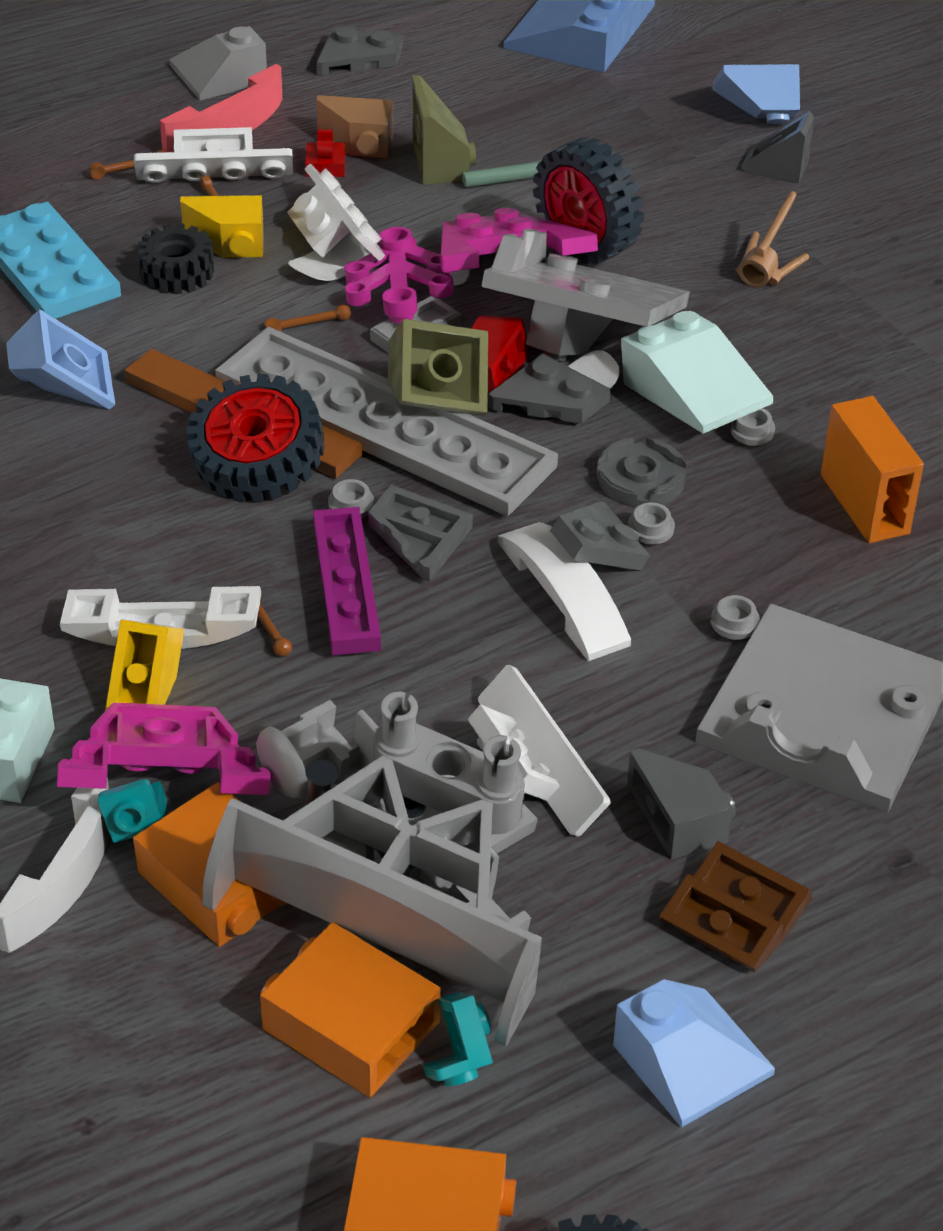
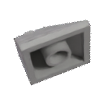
M250 26L235 27L229 32L217 34L169 59L170 66L201 101L248 88V77L267 69L266 43Z

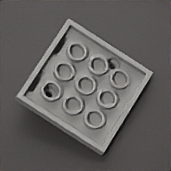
M524 229L522 237L514 234L503 235L492 268L484 271L482 287L645 327L686 308L690 293L687 290L577 265L576 258L566 255L549 254L547 258L546 233L532 229Z
M770 603L697 728L695 743L888 813L943 701V662Z

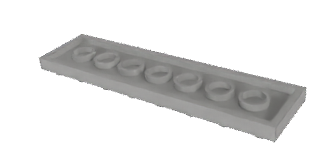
M267 327L215 370L216 378L225 382L231 379L235 386L241 384L240 376L250 375L251 381L256 382L258 374H268L270 382L273 381L276 375L285 377L287 385L292 380L300 384L302 391L306 389L311 394L312 400L315 401L323 426L362 443V450L505 516H509L557 468L558 453L467 413L399 404L387 378L271 327Z

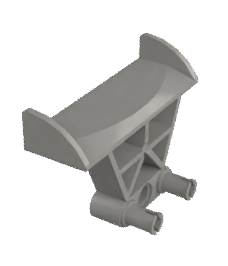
M393 692L388 694L381 704L382 724L376 729L374 734L373 762L283 821L231 798L215 834L207 860L203 881L202 904L210 910H215L236 879L330 923L334 922L347 931L504 1002L495 1042L507 1046L535 995L542 943L541 936L488 913L491 834H505L513 830L519 824L522 816L525 782L522 773L518 769V762L521 756L520 745L515 739H512L508 752L506 751L508 736L498 735L490 738L485 743L483 752L417 724L418 704L416 699L410 695L407 699L406 708L404 706L405 692ZM442 775H451L455 777L447 778L443 777ZM402 795L437 810L441 814L410 825ZM383 798L386 812L371 805ZM335 830L386 854L380 864L322 839V837ZM479 841L478 853L463 847L464 845ZM411 864L476 893V907L403 875L408 865Z

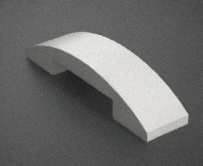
M538 522L498 535L499 545L517 569L521 571L529 568L565 615V632L587 661L631 646V638L604 584L589 562L572 559L550 532L551 526Z
M260 586L212 587L209 601L120 603L116 589L68 590L60 627L62 631L76 637L116 646L120 619L142 621L183 628L185 630L181 649L200 647L229 640L255 628L261 599Z
M108 778L106 789L77 788L71 799L76 825L40 880L19 874L1 901L0 950L10 953L39 936L69 910L90 883L103 858L110 836L98 804V794L109 789Z

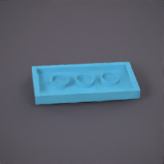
M48 201L29 205L25 209L7 215H0V268L36 312L40 309L56 319L121 296L120 282Z

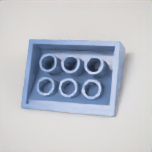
M538 0L504 41V49L605 72L655 6V0Z

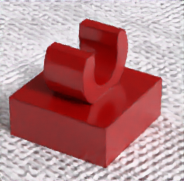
M317 129L318 141L306 143L305 166L307 167L311 164L319 173L327 169L334 177H345V142H333V130Z

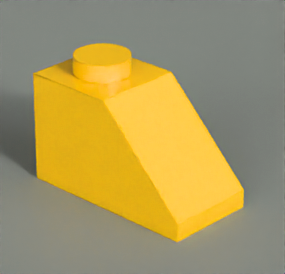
M262 195L184 196L180 198L182 224H185V229L187 230L191 225L198 227V232L204 230L207 233V238L210 237L212 240L213 253L222 258L263 257Z
M120 619L105 711L113 702L165 705L177 678L185 629Z

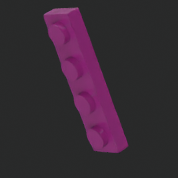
M360 508L313 510V525L332 655L381 651V634Z

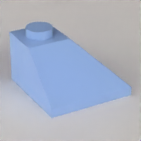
M799 64L723 65L713 82V91L756 119H767L768 124H785L789 122V118H794L800 110Z
M39 309L6 342L9 370L21 381H30L45 391L108 410L115 405L107 351Z
M663 979L617 1004L613 1046L681 1128L774 1075L775 1068L706 989Z

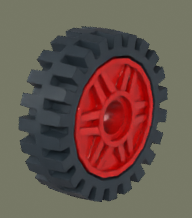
M588 137L566 143L547 153L542 158V161L536 167L538 173L534 174L533 182L538 185L533 189V196L540 199V202L535 206L537 213H544V219L597 234L598 251L572 254L570 257L576 258L577 261L581 259L583 264H598L634 245L637 241L636 237L642 231V227L639 224L644 222V213L638 211V209L643 207L644 204L642 197L635 196V192L640 190L637 181L630 182L629 177L633 174L629 165L624 168L621 167L623 157L619 153L611 155V146L607 143L600 145V140L595 138L589 140Z
M258 374L257 381L252 382L250 375L240 376L241 384L236 386L230 379L222 383L223 392L218 391L214 387L207 393L208 401L200 399L195 405L197 413L191 412L189 416V426H187L186 435L190 455L197 474L201 480H204L205 485L211 491L216 489L218 495L224 498H228L232 493L235 501L245 502L247 494H250L253 502H263V493L270 492L273 500L282 497L280 491L282 487H285L291 493L298 488L297 478L306 482L312 476L311 468L317 470L321 463L320 456L324 454V433L315 401L312 400L311 394L306 389L301 390L300 384L292 380L287 385L285 377L276 375L273 381L270 382L268 374Z

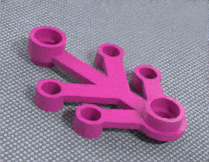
M391 227L380 233L379 236L382 239L377 245L386 255L380 261L370 253L358 261L346 264L344 267L347 283L345 286L346 302L351 306L368 304L371 301L370 291L390 280L391 288L383 293L382 299L384 313L389 316V320L393 323H401L403 319L412 320L418 309L416 291L408 287L407 278L428 285L429 294L434 298L443 299L454 294L452 272H442L441 253L437 254L418 247L416 239L412 237L411 230L405 227ZM411 259L426 264L427 269L415 265L413 263L407 262L406 260ZM387 260L389 261V263H387L386 265L370 273V269L380 265L381 263Z

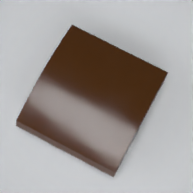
M717 840L695 875H686L659 918L661 922L755 973L772 955L797 922L812 899L811 889Z

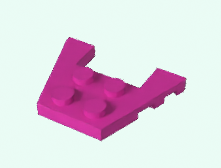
M500 208L494 211V215L480 217L477 213H463L457 215L454 221L443 222L441 268L443 273L480 268L479 255L497 253L503 235L514 234L522 237L524 229L545 232L546 246L551 247L562 256L598 251L597 234L518 212L516 208Z
M113 702L90 728V738L87 741L79 740L72 748V758L70 760L62 759L58 763L57 787L106 789L108 764H119L130 771H145L152 766L174 767L177 771L183 773H199L205 768L219 769L220 793L269 795L270 772L266 767L257 768L254 752L249 747H240L238 745V733L216 707Z

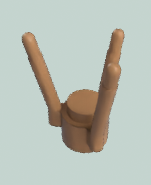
M795 191L789 192L758 247L756 246L760 235L757 231H754L749 239L743 259L736 268V272L751 287L760 288L767 283L776 286L782 277L809 259V255L804 253L778 269V255L774 249L769 247L796 198Z

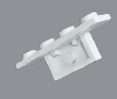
M252 127L174 130V152L134 154L136 179L153 183L162 182L166 179L200 181V177L209 175L210 178L224 177L229 180H238L245 176H264L274 179L280 178L283 175L293 174L292 149H253Z
M309 164L305 171L316 185L309 192L302 194L287 213L311 247L323 258L351 231L355 238L379 261L383 259L386 255L377 245L382 238L367 223L368 220L354 205V201L341 188V184L327 169L319 173Z
M506 665L478 697L480 705L468 718V721L479 736L477 744L483 751L485 743L490 738L505 735L508 736L506 751L509 752L510 742L512 739H515L521 749L518 769L524 777V794L527 793L546 800L569 834L579 837L609 806L610 798L518 669L511 665Z

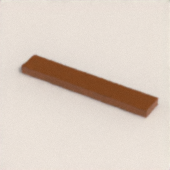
M152 348L124 370L126 383L189 412L197 413L195 405L200 399L208 401L207 393L214 387L220 392L224 391L222 383L225 381ZM322 425L325 449L323 456H320L321 463L317 471L337 479L362 456V443Z

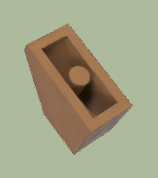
M317 95L318 130H333V142H345V152L350 156L389 157L394 134L393 100Z

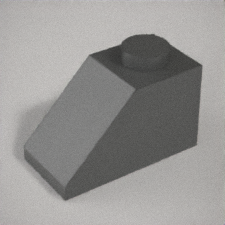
M534 300L526 345L541 349V355L544 354L556 361H566L567 355L585 354L611 322L612 318Z
M641 748L630 751L627 787L671 860L712 848L717 840L723 844L728 843L731 820L735 818L736 814L735 804L729 791L725 788H720L710 770Z

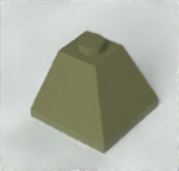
M412 75V144L423 185L462 182V172H468L469 166L476 164L474 142H468L463 125L420 75Z
M403 319L389 339L388 382L398 403L485 416L487 414L488 331Z

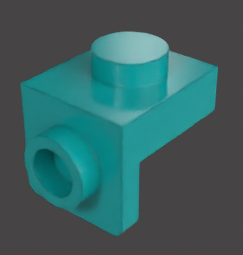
M142 779L101 791L98 794V804L113 842L116 843L133 838L166 816L167 797L161 781L150 784L149 780Z
M456 992L437 999L453 1054L422 1065L426 1077L435 1081L443 1080L446 1087L460 1085L478 1077L477 1068L493 1063L486 1036L491 1034V1023L481 1001L475 1002L474 995Z

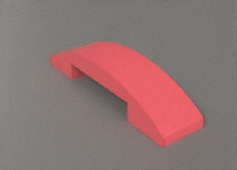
M275 64L248 77L247 89L200 112L188 106L161 119L162 150L164 152H174V130L252 127L253 130L260 126L277 110L283 100L281 66Z

